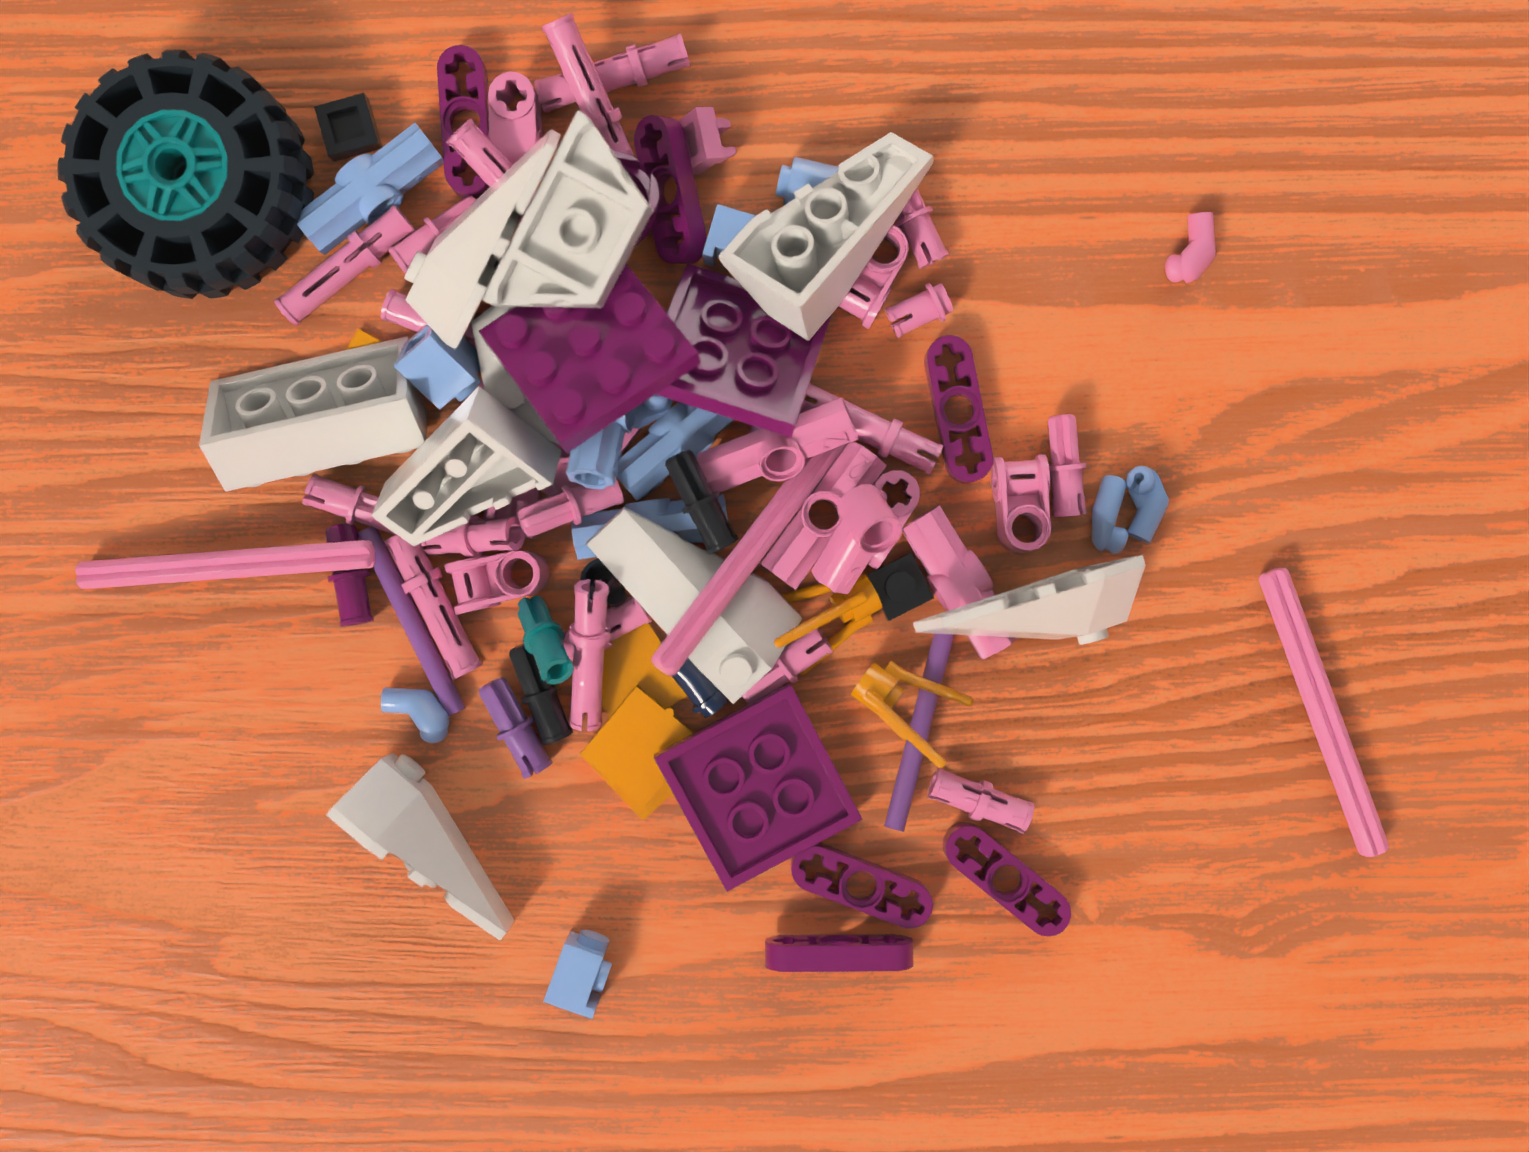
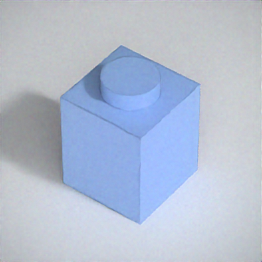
M428 324L404 343L394 364V367L439 410L453 398H456L459 402L466 399L478 387L481 381L478 377L480 365L476 348L462 336L457 348L454 349L445 344Z

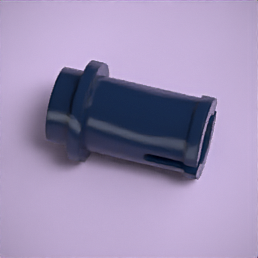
M687 658L678 672L672 676L693 702L692 711L694 713L701 712L705 718L713 715L729 700L689 658Z

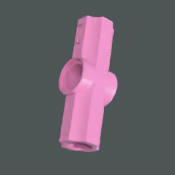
M841 397L800 413L791 438L752 425L749 434L696 455L698 463L714 493L716 491H725L761 476L772 481L791 479L801 472L805 459L859 438L844 398Z
M852 441L848 443L760 564L796 590L815 565L842 521L837 514V520L831 528L819 529L815 527L809 519L811 505L817 501H827L837 511L839 500L847 491L862 484L873 485L887 465L878 456L857 442Z
M940 506L926 512L902 528L905 539L908 540L913 552L920 559L929 574L926 576L929 585L946 611L994 596L992 591L994 584L974 552L971 550L967 551ZM966 635L979 657L983 660L993 654H997L1018 639L1015 637Z

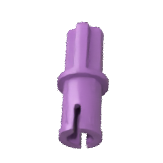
M501 677L482 686L479 689V695L499 730L496 738L498 740L504 739L522 772L523 779L531 777L533 775L532 772L537 774L549 767L553 761L548 757L531 726L534 718L532 716L526 717L507 680Z

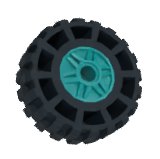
M165 50L161 53L162 58L157 59L152 58L148 53L134 57L127 61L128 67L120 71L112 68L98 79L100 85L90 95L84 93L74 107L79 111L72 125L67 123L61 138V143L66 145L64 158L58 159V180L66 184L67 192L62 193L61 199L67 216L80 222L76 225V233L88 248L100 253L102 262L115 271L154 290H162L181 298L193 299L197 294H202L212 299L228 296L231 292L230 287L234 285L244 290L255 286L261 282L260 273L268 267L276 271L288 259L283 254L292 240L299 243L304 234L297 223L299 222L302 209L314 200V192L306 186V179H311L314 171L311 157L302 149L305 139L301 130L287 115L286 109L251 75L239 67L231 68L219 57L201 53L196 56L195 60L185 50Z

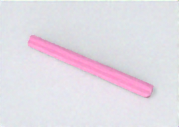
M847 444L805 459L801 472L783 483L654 653L651 662L655 667L669 676H673L678 672Z
M359 540L82 561L76 565L75 572L77 575L76 583L80 588L93 589L372 568L375 565L376 556L373 542Z
M1276 568L1267 571L1259 576V582L1357 850L1365 857L1383 854L1388 851L1389 844L1290 573L1286 568Z

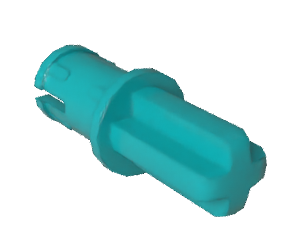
M537 595L531 599L524 597L518 603L520 609L518 617L525 632L523 637L524 647L530 654L534 655L540 677L543 681L546 679L548 684L564 682L572 675L574 667L563 645V629L558 623L553 622L545 600Z

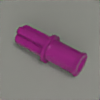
M354 524L332 525L325 531L327 543L358 541ZM369 570L332 571L333 575L327 578L328 582H334L340 627L373 622L374 618L371 614L365 577L370 576Z

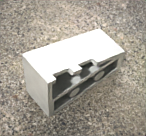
M479 386L385 482L371 517L414 547L468 523L470 516L492 506L497 510L510 504L512 497L535 487L540 491L553 485L562 450Z

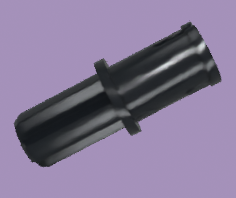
M688 449L668 458L665 461V466L686 505L681 510L683 514L689 513L702 537L708 554L721 550L737 541L739 538L737 534L735 535L717 499L721 494L719 491L713 493L694 453Z
M524 644L511 649L509 656L524 692V696L520 699L522 703H528L541 736L542 745L559 741L573 733L572 727L569 726L557 691L561 689L559 683L548 684L546 679L544 681L541 679L534 655L525 649Z

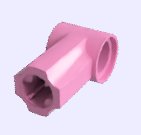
M870 484L853 487L841 497L837 505V514L842 521L811 570L819 583L829 587L835 593L849 594L872 556L890 549L902 534L901 523L878 489Z

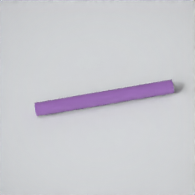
M369 527L357 533L359 540H369L374 544L376 562L373 568L440 704L448 713V716L466 708L410 594H405L401 586L404 582L378 529Z
M933 634L923 678L942 684L954 634ZM919 688L910 726L927 741L939 696ZM907 739L884 824L887 828L904 832L923 759V754Z

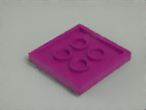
M626 263L602 308L514 307L479 330L486 345L566 453L701 364L697 350Z
M687 264L667 315L697 350L701 364L656 393V395L791 438L831 315L811 339L807 341L770 317L735 278Z
M790 682L654 754V759L726 891L739 886L863 820Z

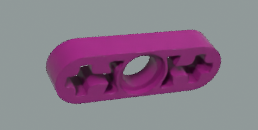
M455 45L446 49L439 57L437 63L444 174L448 184L457 195L462 198L472 195L477 200L489 186L479 175L474 176V185L467 186L464 180L457 176L458 173L466 171V161L446 141L455 133L452 127L454 117L464 110H471L479 115V130L487 137L489 132L488 74L481 57L474 49L465 45ZM466 61L470 69L475 71L468 73L466 76L467 91L471 97L461 96L460 84L456 77L450 74V72L458 71L459 62Z
M648 115L636 127L634 147L637 160L640 161L639 169L645 172L649 178L652 173L658 183L659 204L652 224L656 249L662 260L667 263L694 264L703 256L702 253L707 236L685 132L679 121L674 118ZM672 176L677 185V193L674 201L668 204L664 197V186L668 178ZM672 214L680 215L679 217L674 216L671 218ZM684 235V241L678 246V240Z
M942 336L935 340L928 348L924 357V366L940 444L944 445L942 448L944 466L947 473L954 480L961 483H972L985 477L993 464V453L972 350L968 343L957 336ZM943 347H949L953 355L960 354L961 362L954 366L955 380L957 382L962 378H966L968 386H953L944 392H940L938 383L947 384L949 382L946 367L942 365L937 366L935 363V359L942 354ZM963 396L969 400L972 405V416L967 423L954 424L947 419L944 413V405L948 398ZM976 427L978 437L970 436L967 440L971 453H980L981 462L974 465V474H968L965 466H957L955 463V458L963 454L961 438L952 443L948 433L960 434Z
M970 822L957 823L946 832L943 839V851L949 862L1035 933L1042 936H1055L1066 929L1071 919V908L1066 898L979 826ZM973 835L978 837L974 844L989 859L982 870L981 876H978L975 872L980 870L982 865L971 855L965 854L961 859L956 857L960 850L955 842L959 837L966 840L971 839ZM993 850L999 852L997 855L990 858ZM1004 865L1014 866L1020 872V882L1010 892L996 890L992 882L995 871ZM1032 882H1036L1038 885L1030 890ZM1029 891L1045 904H1049L1053 899L1056 900L1052 906L1057 913L1054 919L1050 920L1047 917H1043L1039 922L1036 921L1039 913L1024 899ZM1022 900L1020 907H1016L1015 904Z
M820 842L791 858V872L794 881L799 887L811 893L903 928L911 929L923 925L932 913L933 902L927 888L919 880ZM814 854H819L822 856V865L837 872V862L846 863L838 876V889L829 887L833 879L832 876L817 872L813 879L807 878L806 869L800 864L803 859L811 861ZM858 871L869 872L876 880L874 891L865 898H856L847 891L846 885L849 877ZM885 880L893 881L889 889L895 895L907 897L910 890L916 891L915 897L921 904L919 910L911 908L907 915L901 914L902 909L899 903L885 897L884 907L877 906L884 896Z
M778 935L765 940V967L773 971H902L914 966L913 939L904 935Z

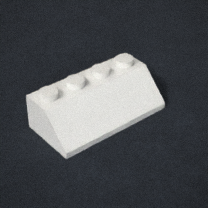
M408 336L210 381L199 446L225 492L244 487H257L266 482L293 476H306L319 470L346 464L354 465L364 460L394 453H407L419 448L427 440V412L423 394L394 367L404 343L409 340Z

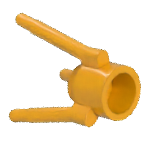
M861 573L849 594L835 593L831 595L830 600L833 607L774 640V645L777 648H781L837 617H840L843 623L852 619V621L828 640L833 650H835L858 629L872 623L871 614L883 608L880 598L865 573ZM819 583L781 595L789 603L829 593L832 590ZM829 654L822 657L820 660L812 664L810 667L802 671L800 674L805 675L806 673H808L813 667H815L822 660H824Z
M893 661L889 663L886 669H883L874 662L860 679L851 696L876 713L904 741L907 739L937 767L943 768L946 764L945 759L892 710L905 691L897 684L899 681L966 706H972L974 699L955 689L908 672Z

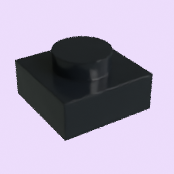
M365 93L314 106L326 151L332 161L335 162L382 148L371 104Z
M908 553L866 574L880 598L883 606L881 610L887 621L934 599L912 553Z

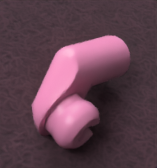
M1200 212L1187 216L1189 245L1182 251L1181 255H1170L1165 262L1166 276L1171 282L1175 283L1185 280L1186 283L1195 281L1213 262L1216 248L1214 216L1212 212Z

